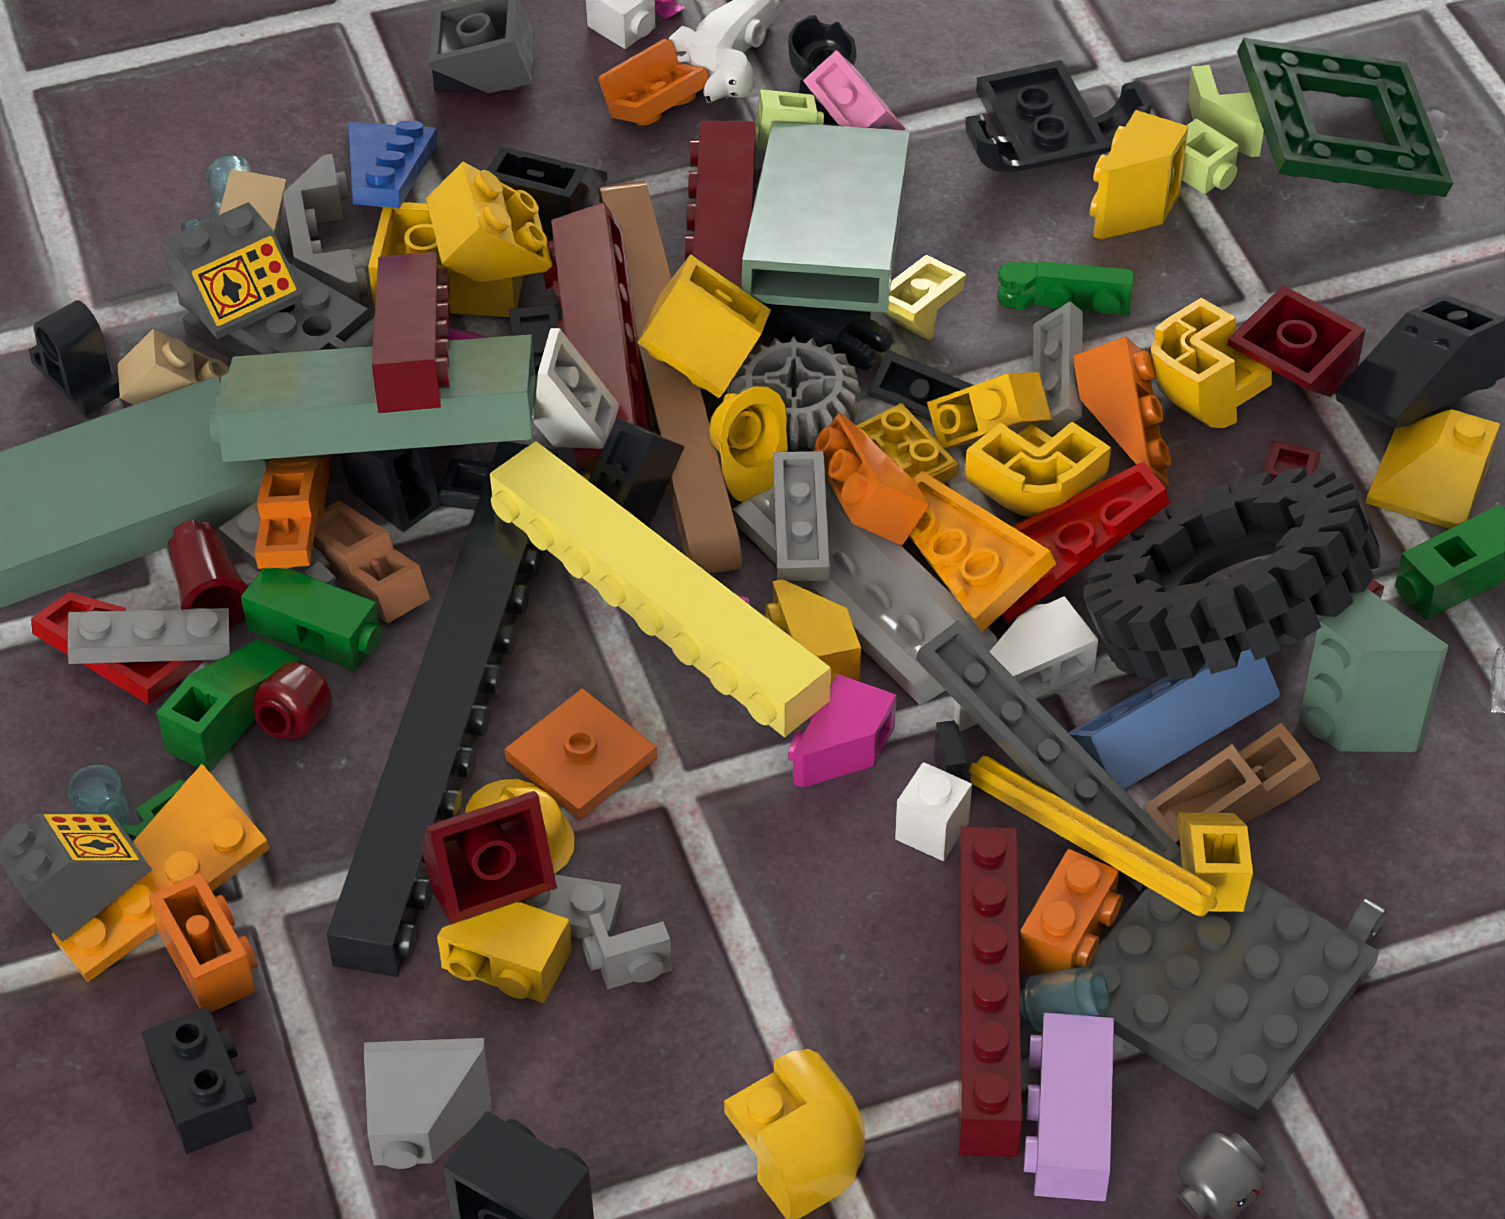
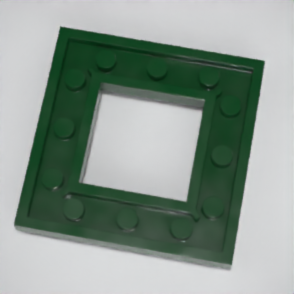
M1243 38L1237 54L1278 174L1328 180L1333 183L1364 185L1375 189L1385 188L1406 191L1418 195L1447 196L1454 183L1407 62ZM1302 91H1317L1336 94L1340 97L1370 99L1386 144L1317 134Z

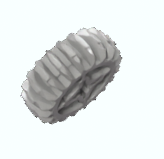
M794 335L789 343H781L774 338L768 348L756 344L753 354H748L730 382V387L727 388V394H740L742 391L754 386L769 387L777 392L785 404L787 446L792 452H796L799 447L805 446L814 451L818 435L825 427L830 426L838 412L845 415L852 423H855V417L858 414V403L860 402L858 376L855 373V367L850 366L847 362L846 354H835L831 344L817 347L814 338L810 339L807 343H799ZM792 392L796 393V397H792Z

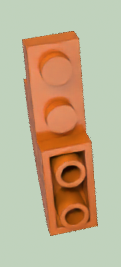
M333 454L273 458L269 460L257 499L260 524L254 554L258 569H288L298 566H310L317 517L324 516Z

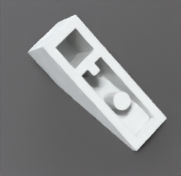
M550 328L537 375L534 424L554 447L603 449L616 420L620 404L561 329Z
M1064 596L1048 604L1036 605L1025 614L1020 615L990 650V653L1034 698H1037L1093 673L1098 638ZM955 700L954 720L958 724L959 730L963 731L978 724Z

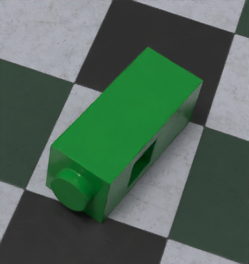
M1499 504L1403 552L1395 581V588L1398 590L1401 598L1407 604L1413 605L1428 620L1505 581V509Z
M261 569L241 596L247 630L354 672L367 654L372 655L377 650L382 639L383 629L379 624L375 601L291 569Z

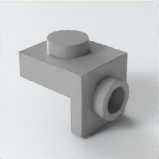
M600 913L588 915L590 936L582 938L585 958L591 971L600 969L607 990L631 982L651 981L662 973L672 971L670 937L663 921L609 937Z

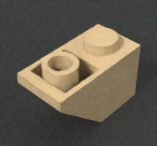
M152 329L118 363L120 399L135 405L218 376L221 382V376L227 375L230 367L219 359L210 358L188 347L178 339L170 338Z

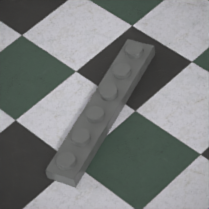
M959 620L919 649L916 660L1034 783L1171 862L1181 854L1180 847ZM1122 873L1139 892L1146 887Z

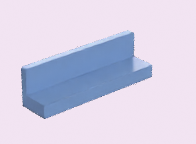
M1249 649L1241 652L1236 668L1211 674L1205 662L1194 678L1171 680L1169 675H1166L1068 733L1089 755H1094L1097 763L1124 790L1278 699L1280 692L1265 657L1255 661Z

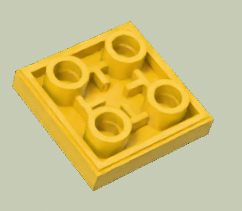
M902 403L855 425L912 479L922 471L941 483L958 476L959 464Z

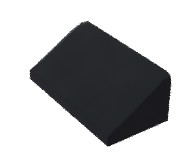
M887 350L867 394L894 406L902 403L911 413L932 421L927 402L974 385Z

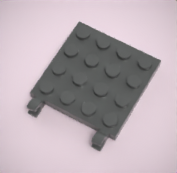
M1180 854L1172 862L1182 868ZM1254 877L1251 879L1244 912L1208 911L1202 917H1197L1147 887L1100 943L1087 969L1081 967L1063 988L1062 1001L1085 1016L1114 1018V1034L1256 1122L1375 966L1379 951L1370 946V944L1382 929L1383 925L1378 922L1384 916L1387 909L1366 898L1344 931Z

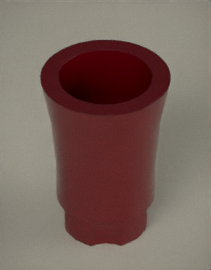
M189 520L179 524L173 529L174 533L168 541V546L170 549L169 558L179 590L180 609L229 608V628L235 626L245 618L241 596L248 586L238 574L229 557L223 539L217 534L215 527L210 522Z

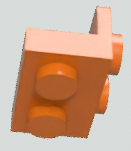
M663 39L599 76L598 81L611 118L633 122L638 126H645L660 120L662 117L661 113L667 109L694 100L696 92L705 87L709 77L704 67L679 63L672 41Z

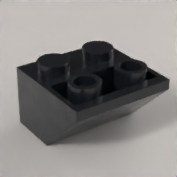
M505 146L500 147L487 168V171L495 175L503 184L516 191L523 190L533 197L539 208L538 215L544 232L553 234L551 220L591 207L599 195V187H603L608 179L606 171Z

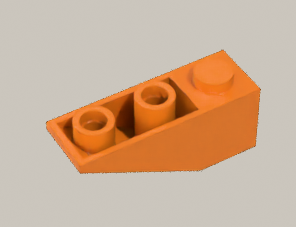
M1123 337L1073 355L1080 400L1136 465L1144 461L1164 487L1170 486L1167 467L1171 466V455L1167 444L1160 434L1159 423L1163 421V411L1158 398L1153 394L1151 379L1155 378L1156 373L1148 351L1141 350L1129 338Z
M838 412L830 426L825 427L820 432L815 443L814 451L824 452L825 476L852 524L902 546L929 504L916 482L845 415Z

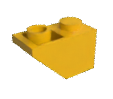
M1039 372L1007 373L927 402L937 441L944 449L975 443L999 423H1002L1014 432H1018L1030 424L1035 426L1052 420Z
M786 580L772 581L773 603L765 604L766 618L831 667L830 686L837 674L860 681L861 646L847 608Z
M1179 812L1177 820L1182 868L1213 885L1217 890L1215 896L1218 900L1217 905L1209 911L1244 912L1253 875L1247 825L1235 813Z
M515 902L443 927L437 936L441 966L455 977L465 981L475 979L498 987L502 992L513 998H529L541 1003H545L572 952L570 920L568 918L521 902Z

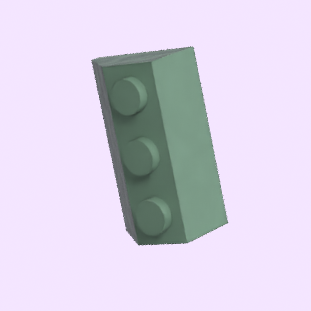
M1367 588L1364 592L1351 593L1353 603L1337 617L1324 616L1319 620L1321 628L1316 633L1299 722L1313 736L1325 740L1340 752H1417L1424 743L1448 645Z

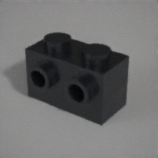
M208 1007L141 1032L151 1067L186 1154L253 1129L248 1106L257 1103L252 1084L246 1070L234 1072L230 1060L238 1057L231 1033L226 1024L216 1028Z

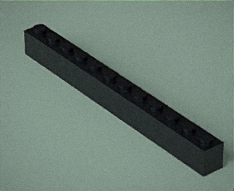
M502 441L497 445L326 934L332 966L398 977L404 956L412 957L418 940V924L416 920L420 910H428L433 894L421 847L425 829L428 825L460 814L462 805V790L460 786L463 778L470 779L472 777L476 762V748L474 744L477 736H485L489 724L490 706L488 701L491 694L498 695L503 680V664L501 662L504 654L511 655L513 652L517 633L516 624L514 623L517 614L524 615L528 606L529 585L527 583L530 575H538L541 566L542 550L537 548L531 542L528 535L514 523L503 521L496 514L491 504L490 473L529 445ZM545 447L559 458L558 449Z

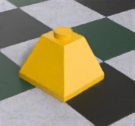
M1450 409L1418 420L1410 426L1395 428L1365 503L1448 529L1467 521L1488 471L1500 423Z

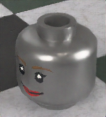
M1213 1132L1206 1136L1177 1164V1176L1183 1187L1176 1194L1186 1208L1198 1219H1203L1207 1214L1214 1219H1235L1264 1191L1265 1181L1262 1172L1267 1167L1255 1149L1239 1134L1233 1132L1228 1137L1224 1134Z

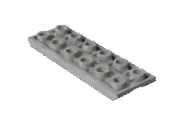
M825 476L830 578L829 581L794 582L803 589L846 607L861 648L921 706L944 692L945 689L916 660L920 648L957 620L989 652L998 640L988 628L981 633L955 597L902 546L852 524ZM773 486L769 490L755 495L732 508V513L736 526L777 565Z

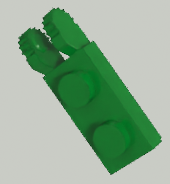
M1008 261L1006 264L1003 263V266H1000V270H998V282L1001 283V286L997 290V297L1000 305H1004V308L1009 307L1010 309L1013 307L1015 310H1025L1034 304L1048 306L1057 310L1068 302H1072L1080 310L1095 311L1102 314L1130 315L1134 272L1131 269L1038 261V263H1015V261Z

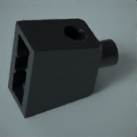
M426 447L338 454L340 455L351 491L403 533L441 506Z

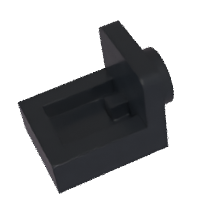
M557 304L509 309L512 336L532 334L536 374L539 371L550 328H558L559 314Z

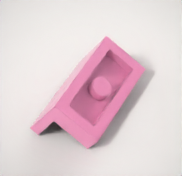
M837 50L803 80L839 126L881 129L887 123L893 130L905 129L860 72Z

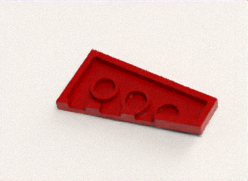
M1144 461L1073 496L1059 506L1044 510L1012 526L1049 549L1056 565L1001 614L1007 624L1170 504L1166 488Z

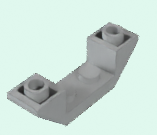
M323 155L282 193L295 267L361 304L360 296L369 295L364 266L355 268L351 249L322 253L320 240L310 241V237L318 236L317 223L343 219L341 200L349 199L345 171L336 172L333 155Z

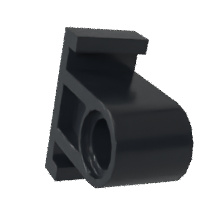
M75 300L34 324L33 329L37 345L28 350L32 364L81 412L87 416L120 396L118 374L114 375L111 372L101 328L91 310L83 302Z

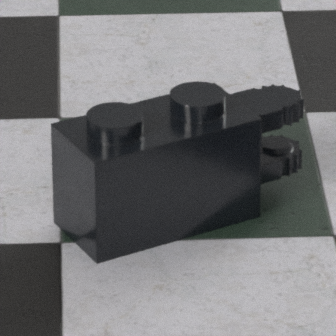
M764 304L771 309L763 328L769 335L780 338L787 343L791 341L794 335L799 343H807L810 339L814 338L817 347L831 344L835 354H846L849 365L856 366L858 370L868 371L877 360L874 350L885 353L895 342L888 328H885L883 325L880 326L878 322L870 319L871 311Z

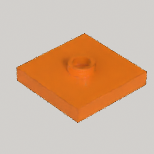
M583 688L504 749L507 762L540 789L548 793L579 821L657 759V747Z

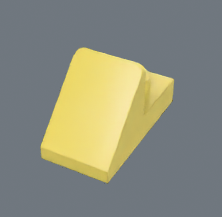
M925 255L892 280L888 313H883L891 322L927 340H931L938 309L963 290L966 274Z

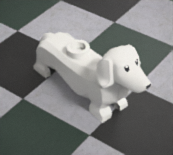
M733 0L704 18L698 24L696 32L688 27L681 26L669 37L675 52H687L683 56H677L679 63L706 68L709 79L705 84L703 92L707 103L721 98L745 97L752 92L754 73L744 53L751 46L759 47L762 44L766 35V29L775 20L780 0Z

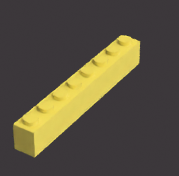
M537 441L490 473L491 504L496 514L503 521L514 523L528 535L531 542L537 548L548 550L562 561L571 575L586 580L599 591L602 598L613 607L619 606L633 617L643 632L650 636H657L671 647L681 662L686 665L695 666L710 679L713 686L724 695L730 694L748 709L751 716L758 723L771 726L785 738L830 702V666Z

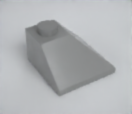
M484 1038L364 1042L367 1131L374 1166L386 1165L394 1169H406L416 1164L434 1163L473 1128L486 1111H492V1093Z

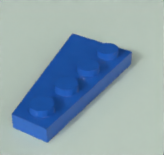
M348 121L352 204L400 208L437 146V128L423 127V123L418 121H401L396 125Z

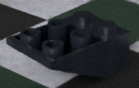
M1447 294L1405 313L1335 392L1336 401L1387 423L1392 427L1400 428L1416 423L1419 417L1436 409L1450 407L1457 402V399L1476 390L1488 389L1494 386L1497 380L1505 377V317Z

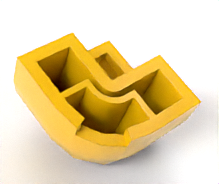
M1200 298L1165 319L1154 329L1155 338L1150 348L1151 358L1156 373L1155 379L1158 389L1173 404L1209 427L1223 429L1237 423L1236 407L1272 385V370L1227 346L1228 338L1236 331V317Z
M1074 422L1069 423L1053 437L1033 424H1030L1019 434H1016L1002 423H999L966 450V479L968 483L1010 512L1030 518L1044 510L1063 504L1073 496L1104 480L1109 468L1111 447Z
M810 1049L798 1050L774 1059L773 1073L724 1100L725 1115L757 1156V1181L786 1219L802 1218L839 1196L856 1181V1173L865 1154V1123L853 1096L818 1052Z

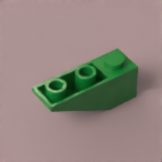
M257 639L189 675L156 712L166 753L197 768L203 764L211 772L254 722L253 699L257 687L282 664L289 662L302 663V659L261 639Z

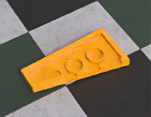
M922 471L913 480L916 482L929 506L908 537L982 633L1054 567L1056 562L1049 549Z
M203 764L197 768L133 841L152 868V871L65 941L62 942L54 932L51 934L55 943L87 982H90L158 932L148 895L200 872L211 891H213L270 849L264 835Z

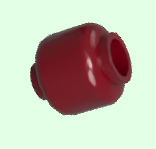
M299 662L284 663L257 687L253 699L255 719L260 728L272 737L288 741L304 738L329 714L332 706L331 690L325 678L314 668Z

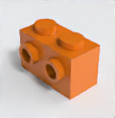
M1071 849L1066 851L1020 930L1019 971L1063 989L1081 967L1085 969L1089 967L1099 945V934L1105 925L1108 927L1112 926L1122 905L1123 896L1116 893L1119 870Z
M201 872L148 895L158 934L199 1009L208 1007L210 1013L256 992L251 969L258 967V961L252 946L245 935L237 937L232 926H235V921L225 898L222 895L217 897L213 895Z

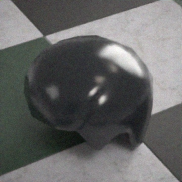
M810 15L795 23L788 35L790 64L795 73L802 79L810 75L836 50L853 66L857 60L855 40L842 28L838 21L833 24H824L818 20L816 15Z

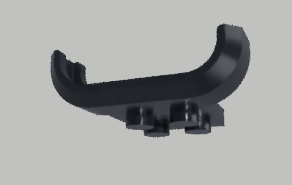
M1058 60L977 77L976 92L999 136L992 135L986 131V121L982 114L966 117L965 126L970 142L980 161L987 168L1001 173H1013L1110 152L1118 127L1120 125L1126 127L1135 110L1150 114L1152 102L1140 81L1125 83L1122 86L1121 95L1117 103L1104 114L1093 117L1063 61Z

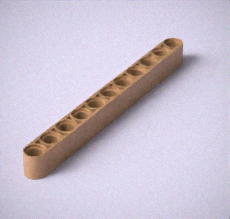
M646 181L603 186L598 189L599 203L605 202L623 228L638 340L659 294L671 280ZM639 344L645 395L654 432L659 436L685 446L668 483V490L684 555L709 574L742 569L739 536L717 451L710 441L709 421L701 390L693 385L687 376L668 363L655 359L649 354L647 349Z

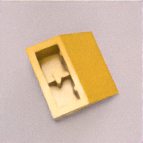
M1135 110L1126 127L1121 125L1118 127L1112 141L1110 153L1108 156L1104 154L1100 156L1094 170L1093 181L1098 182L1099 185L1090 207V216L1095 217L1093 237L1103 240L1163 225L1180 195L1188 126Z
M462 162L426 198L443 265L478 283L546 272L552 267L547 248V237L541 226L538 215L539 208L536 201L523 190L516 191L503 184L491 172L487 170L480 171Z
M690 254L659 294L637 343L647 349L649 354L655 359L668 363L687 376L696 387L707 390L720 398L760 337L771 309Z

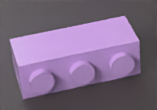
M1044 1013L1041 1035H1030L1028 1070H1039V1085H1028L1026 1120L1037 1121L1036 1137L1026 1136L1024 1172L1035 1173L1034 1196L1106 1201L1111 1158L1114 1018Z

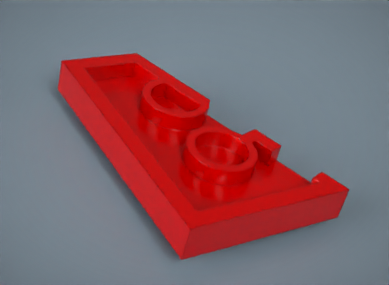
M67 592L31 618L32 634L68 655L69 612L126 611V608ZM206 660L85 663L82 665L149 705Z

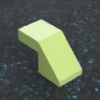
M1210 65L1192 66L1187 102L1193 120L1197 118L1239 145V152L1249 157H1260L1264 131L1251 92L1219 95Z

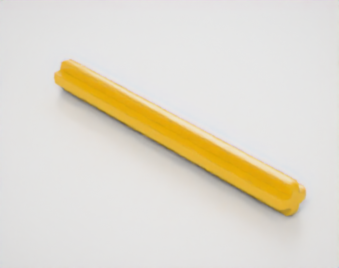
M982 756L977 763L970 765L969 772L972 774L970 781L973 785L1197 917H1202L1210 909L1216 907L1218 902L1215 898L1216 888L989 756Z

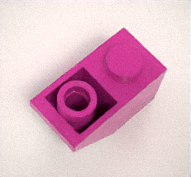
M837 674L830 686V702L810 717V723L806 730H798L791 741L788 760L793 761V784L804 788L873 767L895 728L896 694Z

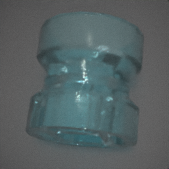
M90 765L72 775L67 784V795L74 813H112L122 826L128 825L130 822V810L124 796V787L118 772L105 765Z

